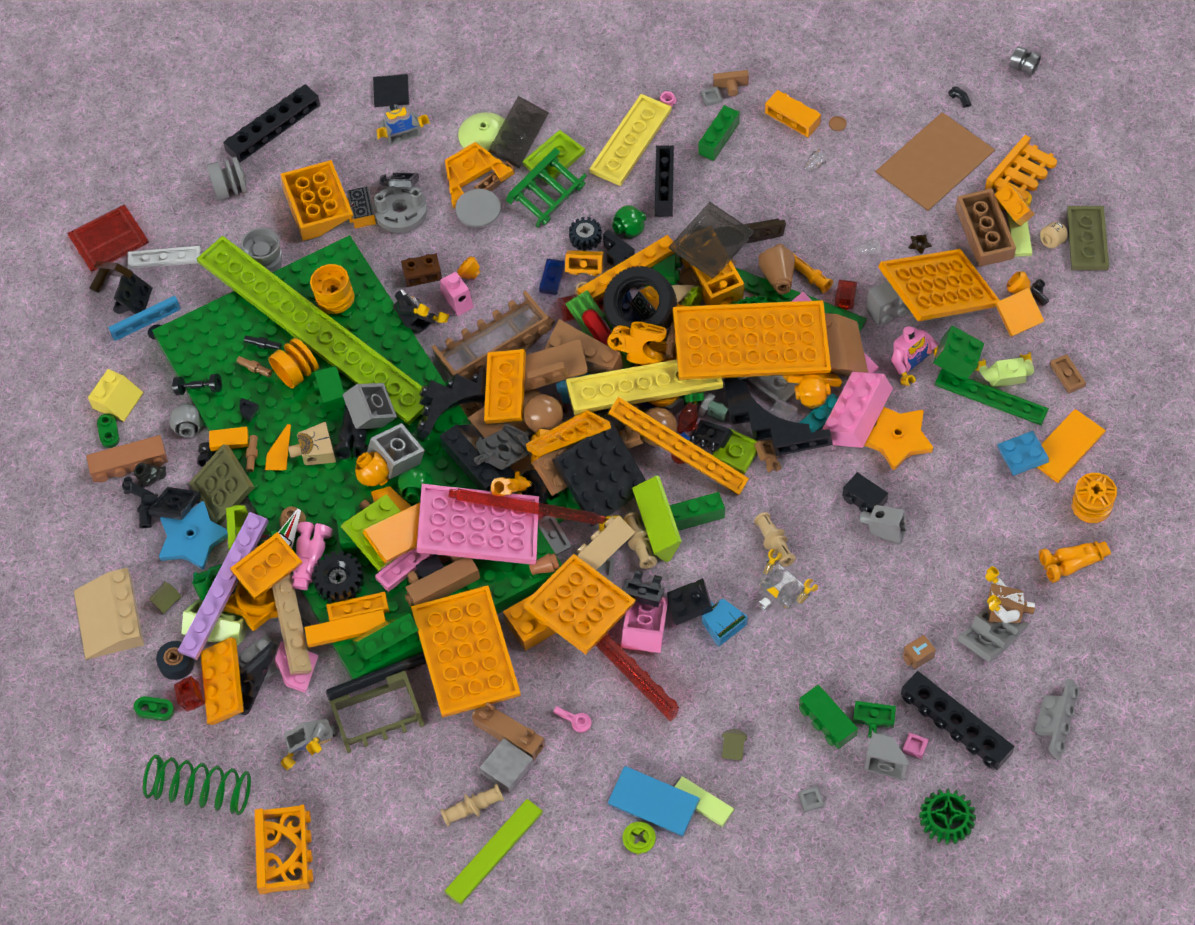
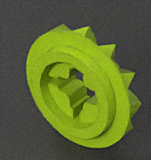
M699 286L692 287L684 297L682 305L699 306L703 299L702 288Z
M645 822L631 823L623 832V844L629 852L636 853L637 855L647 853L654 847L656 841L655 831ZM643 833L644 841H639L635 844L636 838L634 835L639 836Z

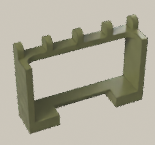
M405 671L386 677L388 684L352 697L347 694L332 701L329 700L347 753L351 752L350 745L363 741L364 746L367 747L369 746L367 739L380 734L383 735L384 740H387L386 732L399 727L402 728L403 733H406L405 725L418 721L420 727L425 726ZM406 686L416 713L414 716L353 738L346 737L337 710Z

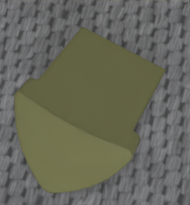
M164 581L161 584L162 586L149 598L162 613H165L181 598L179 592L172 585Z
M738 729L724 731L722 733V738H724L722 758L742 760L744 742L747 740V735Z

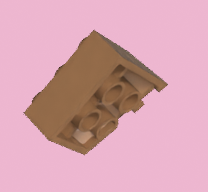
M825 313L831 364L830 373L850 376L852 372L868 373L857 321L838 314Z

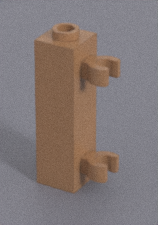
M451 556V564L420 580L414 571L408 573L410 585L406 586L407 595H405L409 606L443 598L479 580V570L472 558Z
M486 703V706L474 709L472 713L475 726L500 741L503 738L532 757L533 761L545 746L544 738L536 734L534 730L523 726L489 703Z

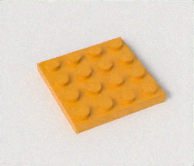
M573 554L524 603L523 608L586 655L635 604L636 600Z

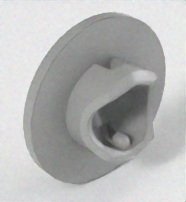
M486 189L467 191L460 196L456 203L457 217L462 223L471 227H484L493 223L501 211L498 197Z

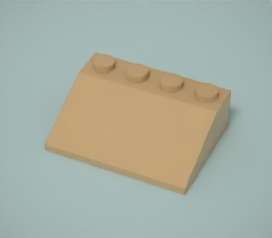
M128 567L107 572L74 590L86 660L144 645L133 580Z

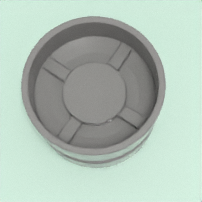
M255 228L243 236L241 248L245 253L270 272L281 268L283 259L280 241L274 231L268 228Z

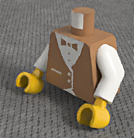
M991 566L985 575L986 580L992 582L987 600L989 622L1020 623L1023 613L1034 614L1035 603L1024 601L1022 590L1007 587L1000 578H996L999 576V571L996 567Z

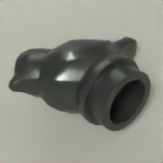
M143 462L137 464L134 468V475L139 479L137 485L145 487L155 483L158 479L165 478L166 466L157 467L156 465H149Z

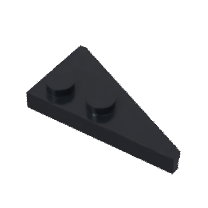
M271 641L239 670L244 711L241 713L242 715L250 713L279 647L277 641Z

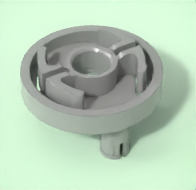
M414 186L387 187L374 196L373 212L375 220L380 227L389 232L405 233L419 227L427 216L426 198L421 190ZM398 207L406 208L403 212H395V209Z

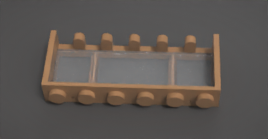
M526 290L523 292L525 302L517 306L516 302L511 300L508 303L510 311L503 315L498 309L494 310L492 313L493 321L486 324L483 319H479L477 321L478 330L470 334L468 329L464 328L461 331L463 339L454 343L452 338H447L445 341L447 348L440 352L435 345L432 346L435 358L452 378L458 374L470 379L472 374L477 373L480 368L487 369L488 352L518 350L552 329L548 316Z

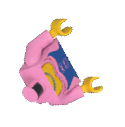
M911 326L905 327L903 334L894 341V352L891 358L898 374L902 375L900 382L904 386H910L908 379L911 383L916 382L915 377L907 375V373L932 354V350H934V356L938 350L937 341L924 330H917Z

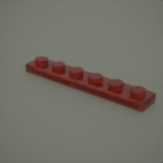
M607 632L595 646L671 722L677 717L679 710L677 702L670 698L663 688L656 684L650 675L637 665L635 659L629 657L624 652L622 646L617 644Z

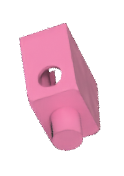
M457 272L440 280V292L457 316L474 308L470 291Z

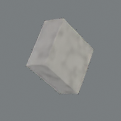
M503 738L480 766V772L510 794L534 765L533 758Z

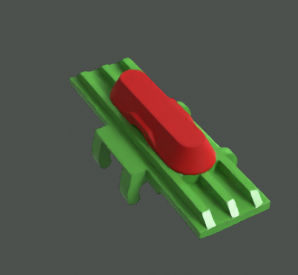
M588 290L567 302L565 305L581 327L582 332L609 346L607 339L611 332L603 319L611 331L614 327L607 320L606 314L602 313ZM618 351L623 361L622 369L631 368L636 365V363L626 359V352Z

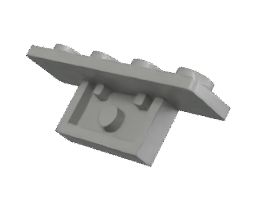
M1067 679L1063 696L1044 695L1035 732L1039 735L1052 736L1049 751L1058 760L1061 759L1062 753L1065 751L1066 737L1070 732V721L1075 712L1076 698L1079 696V688L1072 679Z

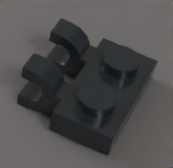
M636 570L632 580L626 579L622 590L634 598L635 602L659 607L664 595V589L660 585L662 577L655 575L651 585L643 584L641 580L643 572Z

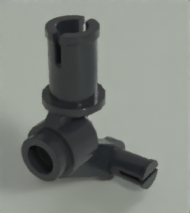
M125 477L122 483L124 494L132 493L141 497V504L137 508L139 528H151V515H149L148 509L157 500L158 494H154L133 483L131 477Z

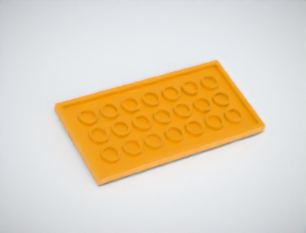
M823 300L673 307L672 309L679 380L831 372Z

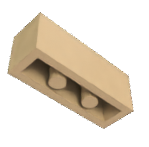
M612 516L605 523L607 527L602 532L598 529L590 537L593 541L588 546L584 543L576 551L578 553L577 556L595 570L635 533L620 516L616 518Z

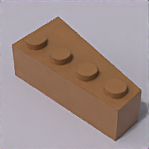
M560 319L544 348L545 350L574 340H581L588 373L598 374L620 370L623 367L622 357L618 351L611 349L609 346Z

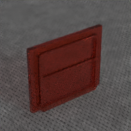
M125 204L67 233L91 272L97 270L94 267L96 261L113 262L128 254V252H132L149 243V240Z

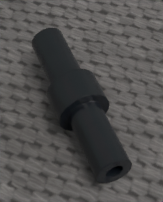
M246 335L244 338V343L257 345L258 348H271L275 350H281L282 343L269 341L265 337L256 338Z

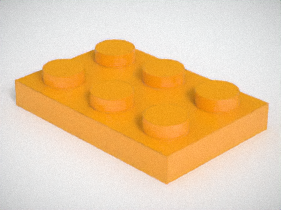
M277 532L233 565L230 571L256 600L303 563Z

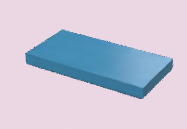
M624 766L608 804L684 837L700 798Z

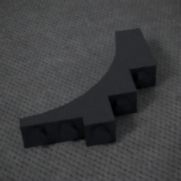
M480 368L477 373L472 374L470 380L456 374L452 379L447 380L445 386L433 380H430L426 386L423 385L419 392L421 396L419 404L424 405L421 411L423 418L417 425L416 430H418L416 438L424 441L431 433L436 420L445 411L466 403H485L487 370Z

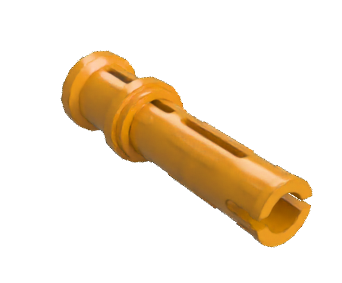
M794 254V268L806 276L810 284L820 288V292L823 294L832 287L833 280L831 278H826L822 271L812 268Z

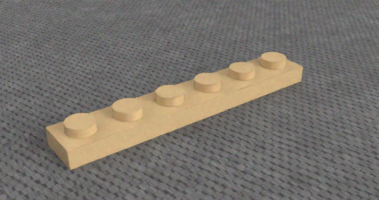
M290 573L274 585L272 589L290 674H309L312 668L296 593L292 587L293 579Z

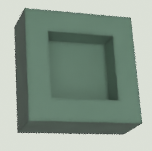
M711 401L708 406L707 415L724 423L729 409L722 403Z

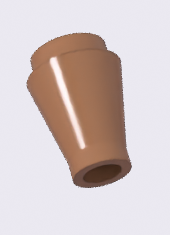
M550 553L536 560L535 565L529 564L532 575L556 572V569L560 568L555 553L551 555Z

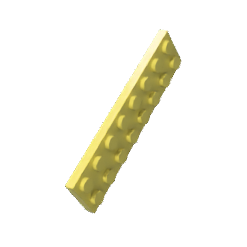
M677 360L569 378L566 379V385L573 413L576 415L586 410L593 412L609 409L617 397L632 405L723 388L722 378L679 380Z

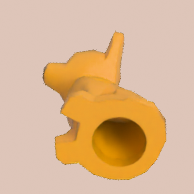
M517 471L515 479H505L503 477L494 479L491 484V493L495 497L500 498L505 495H511L514 492L522 495V492L527 490V487H530L532 482L520 476V471Z

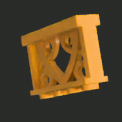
M304 804L265 810L263 808L254 809L256 875L259 894L310 889V882L314 881L313 870H309V862H313L312 850H308V843L312 842L311 830L307 829V823H311L310 810L307 811ZM290 816H297L300 819L297 827L292 826L294 820H291L287 827L284 826V823ZM281 817L279 824L266 821V819ZM275 832H277L274 840L270 841L267 839L268 835L272 834L275 836ZM301 832V839L296 834ZM282 835L290 839L296 846L295 851L284 863H282L277 855L267 853V849L278 844ZM301 855H302V863L298 861L299 858L301 857ZM271 860H275L278 863L279 867L276 868L275 864L274 866L270 867L268 866V863ZM299 868L302 870V875L298 880L292 881L286 876L288 870L293 876H296L294 874L295 869ZM281 875L283 880L285 881L268 883V881L278 878Z

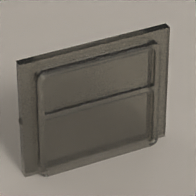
M709 202L669 246V249L713 279L746 244L754 231Z

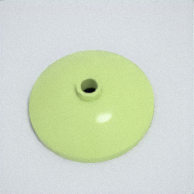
M489 112L477 113L468 117L461 124L458 131L459 142L463 148L476 142L490 152L491 155L501 151L508 144L511 137L508 122L503 117Z

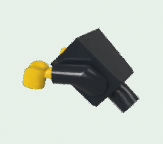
M400 290L394 295L397 302L393 307L407 328L422 332L435 321L439 323H446L448 321L449 314L439 311L437 317L435 313H429V307L422 304L416 297L406 294L404 290Z

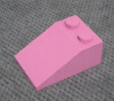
M662 597L659 607L635 602L625 614L621 648L661 653L668 598Z

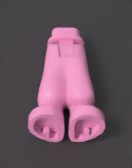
M301 522L297 526V531L301 535L297 539L296 555L303 564L293 571L292 579L294 582L292 587L308 590L309 583H312L313 580L312 572L314 573V565L318 566L317 561L321 559L325 550L324 539H330L333 536L334 530L319 523H316L314 527L310 522Z

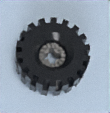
M335 551L331 552L332 556L329 557L325 554L323 556L324 560L319 559L317 561L318 566L314 565V573L312 572L317 594L321 595L324 601L328 599V603L349 600L350 597L352 599L356 598V592L360 594L362 591L361 586H364L362 568L356 557L352 558L350 553H347L345 556L343 551H339V555H336ZM336 576H340L341 581L338 583L336 580Z

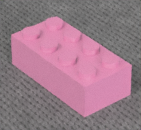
M851 373L823 427L824 430L830 429L833 445L863 448L893 390L884 374Z

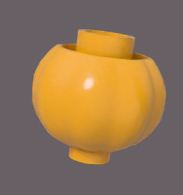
M805 374L800 380L799 385H795L796 399L801 400L802 405L807 408H819L825 403L827 395L831 394L830 383H826L819 374Z
M365 452L359 456L356 461L355 473L360 483L366 486H382L388 482L389 468L378 452Z

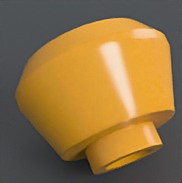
M469 256L459 266L457 273L462 278L467 280L472 278L474 280L481 272L479 270L480 265L475 257Z
M1018 271L1012 275L1007 282L1008 292L1016 294L1031 288V282L1026 272Z

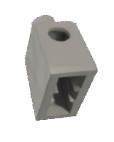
M876 505L872 513L865 511L861 513L860 522L869 525L870 534L901 544L907 530L905 510Z

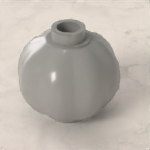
M182 404L172 410L169 425L177 435L189 438L202 431L204 421L195 405Z

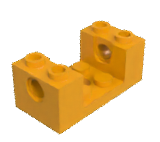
M711 226L678 240V256L681 257V261L686 269L691 267L703 287V300L706 305L731 304L732 301L744 298V282ZM714 261L716 265L709 267L706 265V262Z

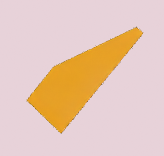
M291 424L286 425L267 453L265 470H286Z

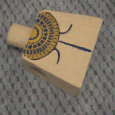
M326 422L299 432L297 434L299 444L288 447L290 457L302 455L305 465L336 462Z

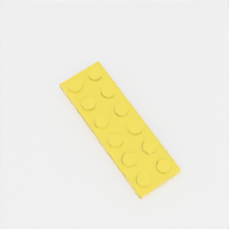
M640 94L590 167V173L621 186L671 113L672 106Z

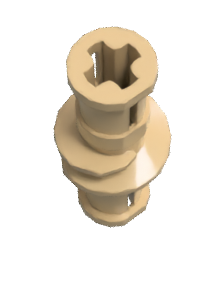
M631 512L623 518L635 531L628 540V546L636 551L642 569L652 568L656 565L657 560L652 555L647 531L644 530L640 523L639 513Z
M768 512L760 513L755 517L754 523L760 527L765 538L763 542L764 547L768 550L775 549L774 554L776 556L779 552L782 554V558L779 560L781 567L790 566L795 562L796 557L788 549L786 544L788 539L784 536L785 531L776 528L770 520L771 516Z
M495 784V787L480 792L476 796L472 793L471 798L465 793V801H460L445 810L440 809L446 825L451 826L450 823L461 818L463 819L473 813L480 817V809H485L500 800L505 801L498 785Z

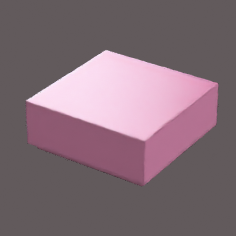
M909 732L902 752L922 759L929 739Z

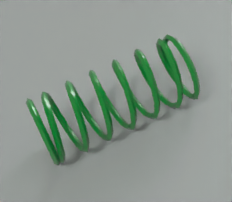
M154 754L149 759L144 772L142 786L146 799H149L152 795L155 800L160 798L164 786L165 767L170 761H173L176 772L169 790L170 803L175 801L178 794L180 770L185 764H188L191 775L184 794V804L186 806L190 804L193 797L195 773L200 767H204L206 778L200 793V808H204L208 800L210 777L215 770H219L221 782L215 797V810L219 811L222 806L225 780L231 772L235 774L236 785L231 797L230 813L240 815L245 810L251 788V776L248 771L243 772L239 778L234 768L228 770L224 775L220 766H215L209 771L205 763H200L193 768L189 760H185L178 765L174 757H170L163 762L160 755ZM156 759V777L151 792L147 795L148 773L153 760ZM247 775L246 794L240 811H238L240 788L244 777Z

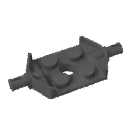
M506 423L503 429L484 439L479 437L476 447L480 455L474 458V462L480 465L485 461L503 470L530 455L531 452L527 451L526 444L530 442L529 437L533 436L534 432L530 428L522 431Z

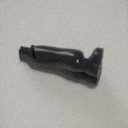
M346 404L344 405L342 425L338 436L340 442L334 448L335 457L343 460L351 456L350 442L352 440L354 441L353 454L356 458H359L360 455L368 450V445L365 443L367 440L366 429L355 428Z

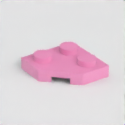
M281 641L274 658V663L279 668L287 687L306 692L319 655L308 651L312 671L309 674L291 675L284 642Z

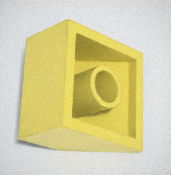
M107 369L89 395L88 400L92 409L104 414H112L116 419L124 422L143 395V391L124 375Z

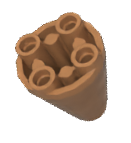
M777 244L759 254L758 265L774 290L779 294H786L792 287L795 257L790 249L786 248L783 244Z

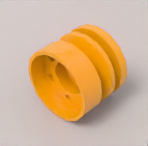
M336 264L324 265L312 274L310 285L317 305L323 312L338 314L350 308L354 302L355 295L348 273L342 266Z
M297 338L290 340V344L286 343L284 345L285 352L278 349L268 358L277 376L288 387L293 389L303 382V375L309 377L312 372L317 371L319 368L312 352Z
M1089 473L1082 476L1076 484L1071 501L1074 514L1080 520L1087 523H1099L1106 520L1111 514L1117 497V487L1114 481L1101 473Z

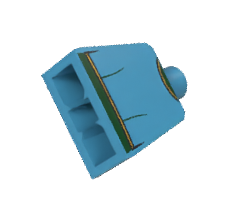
M721 599L716 604L711 601L713 611L702 615V623L718 647L744 628L748 622V617L725 599Z

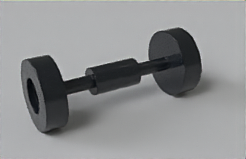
M218 373L211 374L209 382L201 380L190 381V383L185 384V380L181 376L174 377L172 382L173 391L176 396L184 395L185 387L196 389L209 386L213 393L220 392L222 389V379Z

